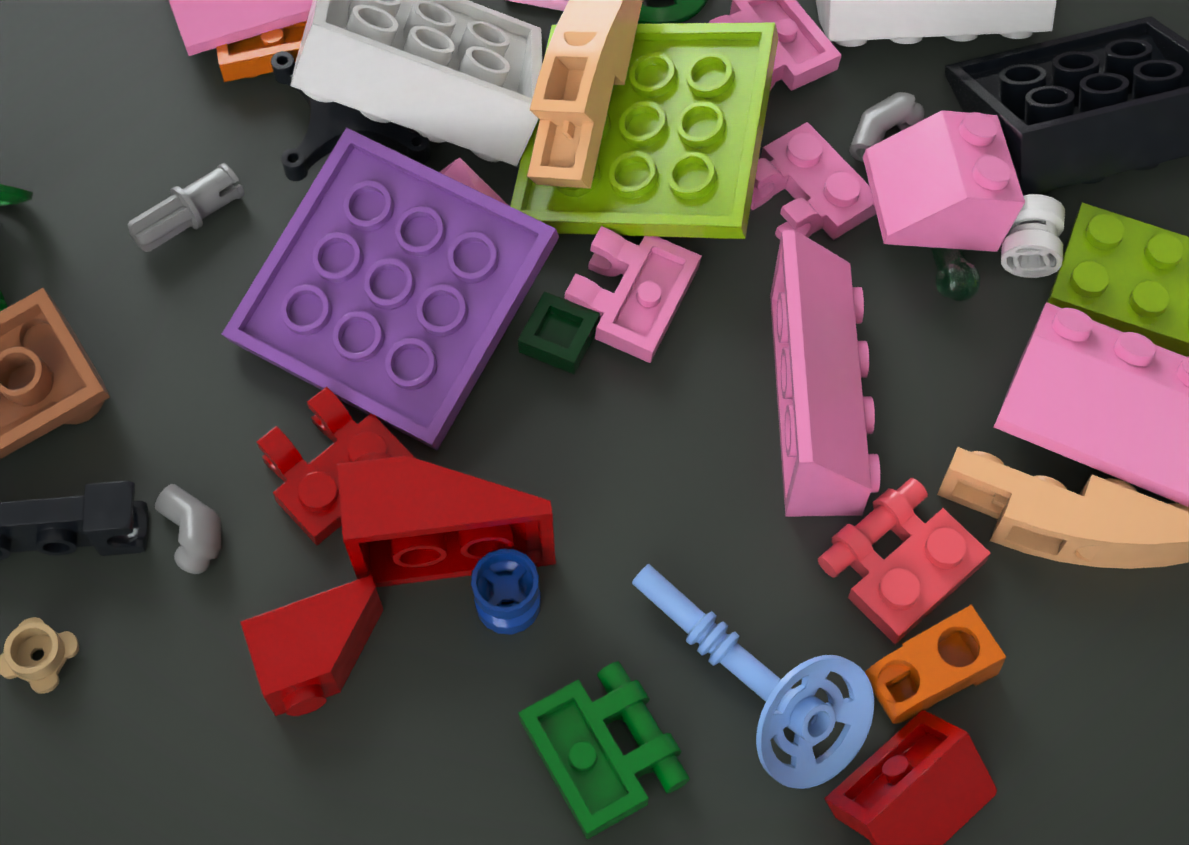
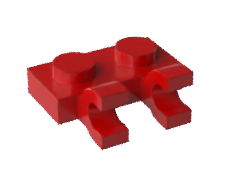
M327 386L307 401V404L315 414L311 417L312 422L333 444L307 464L293 443L277 426L256 441L258 447L264 453L262 456L263 461L285 482L273 491L276 502L316 546L342 526L337 464L355 462L358 457L370 453H386L393 457L407 455L414 458L411 452L375 415L369 414L357 424L342 402Z

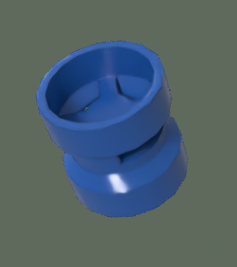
M498 549L487 553L478 561L472 571L471 586L475 607L481 622L488 629L498 634L512 635L527 629L535 622L541 605L539 575L535 564L526 554L515 549ZM514 601L511 604H502V602Z

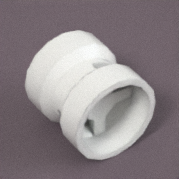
M1039 194L1024 195L1025 203L1010 228L1008 236L1002 243L1001 265L1011 274L1024 278L1049 276L1057 272L1062 266L1063 243L1059 236L1064 231L1065 208L1061 202L1053 197Z

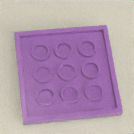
M346 127L222 332V335L229 342L321 390L327 386L343 402L368 415H375L381 422L437 451L558 241L559 235L556 228Z

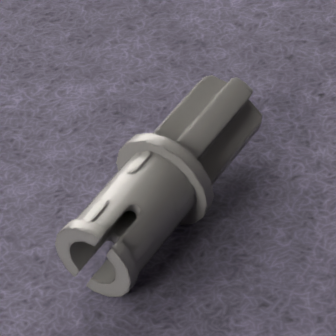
M222 163L215 170L183 189L179 186L171 188L170 197L129 221V234L142 251H152L189 227L196 230L203 226L202 219L233 200L243 197L244 189L240 184L235 187L233 186V183H236L239 179L227 164Z

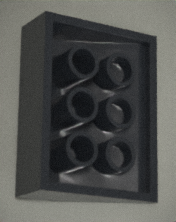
M1152 16L945 65V76L963 112L998 115L1023 196L1028 194L1047 195L1052 190L1079 183L1093 184L1104 180L1106 176L1130 170H1149L1158 166L1159 163L1189 156V41Z

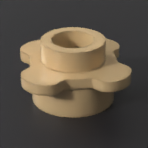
M37 617L28 618L22 621L6 639L3 654L0 655V674L5 679L18 677L29 682L31 688L36 693H49L58 686L60 681L58 674L66 660L78 653L79 641L72 632L64 631L57 633L49 625L45 624L42 619ZM43 650L44 656L40 660H33L34 652Z

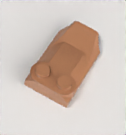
M44 288L0 311V459L63 424L77 425L89 421L99 412L104 401L110 398L101 376L78 337Z

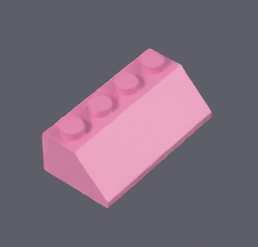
M782 230L770 301L785 517L862 516L870 493H878L881 475L878 454H868L867 434H873L875 409L872 396H863L861 378H867L869 372L867 341L857 340L856 324H861L863 321L862 287H852L851 266L848 261L796 230Z
M1046 302L1021 356L994 428L1189 507V357L1157 346L1141 334L1121 332L1093 321L1087 314L1077 309L1060 308Z

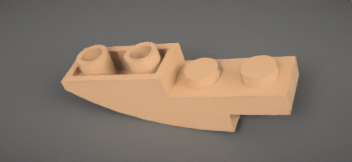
M569 0L547 48L530 106V111L540 121L527 177L537 185L591 189L613 85H625L643 0Z
M957 447L937 494L940 497L998 519L990 541L1026 554L1058 562L1102 568H1152L1189 562V507L1179 503L1167 504L1139 493L1134 486L1119 479H1103L1092 474L1080 494L1067 490L1064 484L1054 478L1042 475L1031 476L1004 465L998 457L983 451L970 452Z

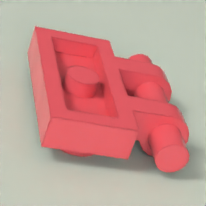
M914 478L907 480L897 490L888 488L873 501L874 510L857 525L847 524L832 537L833 545L818 558L821 568L832 578L837 577L849 565L863 578L851 588L848 599L894 644H897L981 568L991 554L944 508L924 523L914 513L913 509L928 497V493L925 487ZM889 530H892L903 543L888 557L883 559L873 550L872 545Z

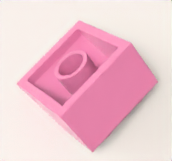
M941 110L867 148L863 155L884 244L998 252L1025 203L998 115Z

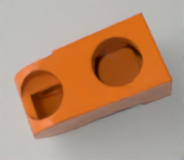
M971 604L902 643V647L877 661L865 673L871 682L873 693L893 724H898L915 717L920 711H926L936 703L972 684L977 686L998 675L1006 655Z

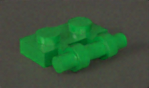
M619 661L607 665L597 673V677L607 694L594 702L591 701L578 679L518 712L522 726L587 840L648 805L649 798L638 781V778L654 772L667 794L681 788L690 780L677 758L682 752L671 733H662L646 706L650 698L639 680H630ZM623 719L639 746L626 755L622 754L606 726L615 720Z

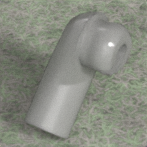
M896 92L865 110L849 149L850 155L856 160L864 162L863 155L865 150L883 141L886 131L895 125L902 131L922 121L925 115L923 106L915 102L914 95L906 92Z
M170 484L159 494L155 502V509L179 526L178 542L180 547L174 554L177 566L188 573H203L208 569L210 560L218 557L221 549L220 518L213 509L176 484Z

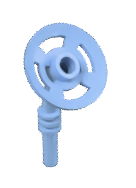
M647 564L637 574L632 584L688 634L686 638L688 644L698 643V653L701 655L711 654L708 660L709 663L713 666L721 663L766 702L758 721L756 747L763 768L773 779L790 788H811L829 781L849 765L867 738L874 714L873 688L868 676L861 667L841 656L822 655L799 664L780 679L738 644L740 635L735 631L730 634L726 633L728 625L724 621L718 624L715 623L717 615L713 611L705 614L650 564ZM830 671L839 674L843 678L849 691V698L843 699L840 689L833 682L826 679ZM802 679L801 685L793 689L791 688L796 682ZM819 688L826 692L828 697L827 703L814 696ZM835 721L844 723L845 725L833 745L815 759L812 747L829 736L834 728ZM785 727L795 733L793 742L788 741L785 737L783 730ZM772 738L780 749L791 755V765L781 762L775 756L770 741Z

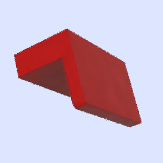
M922 710L824 799L836 819L869 839L872 845H943L996 795L997 788L968 732Z

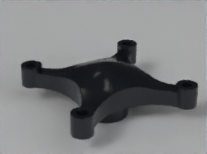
M281 51L273 55L271 65L276 81L290 86L295 67L294 58L290 53ZM294 88L308 102L311 108V115L306 136L297 148L288 149L282 154V165L285 175L289 180L301 181L306 178L308 170L318 160L333 151L346 127L388 148L394 149L421 164L429 161L431 155L429 139L421 136L418 132L411 133L403 126L393 122L380 123L365 117L359 110L334 101L330 103L316 101L307 96L302 90Z

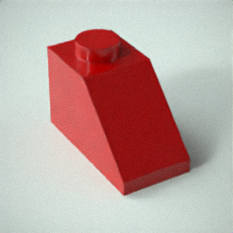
M372 575L240 621L263 697L275 716L287 713L289 716L308 714L321 708L327 702V697L341 692L384 610Z

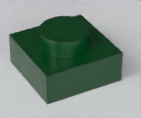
M544 291L518 338L519 353L575 375L595 336L596 327L600 321V313Z

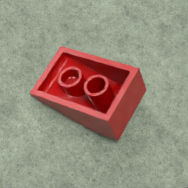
M370 453L358 457L355 462L337 464L343 542L357 580L372 575L377 588L471 576L478 561L487 553L498 549H515L524 553L532 560L536 567L556 565L553 513L550 500L407 455L393 457L386 453Z

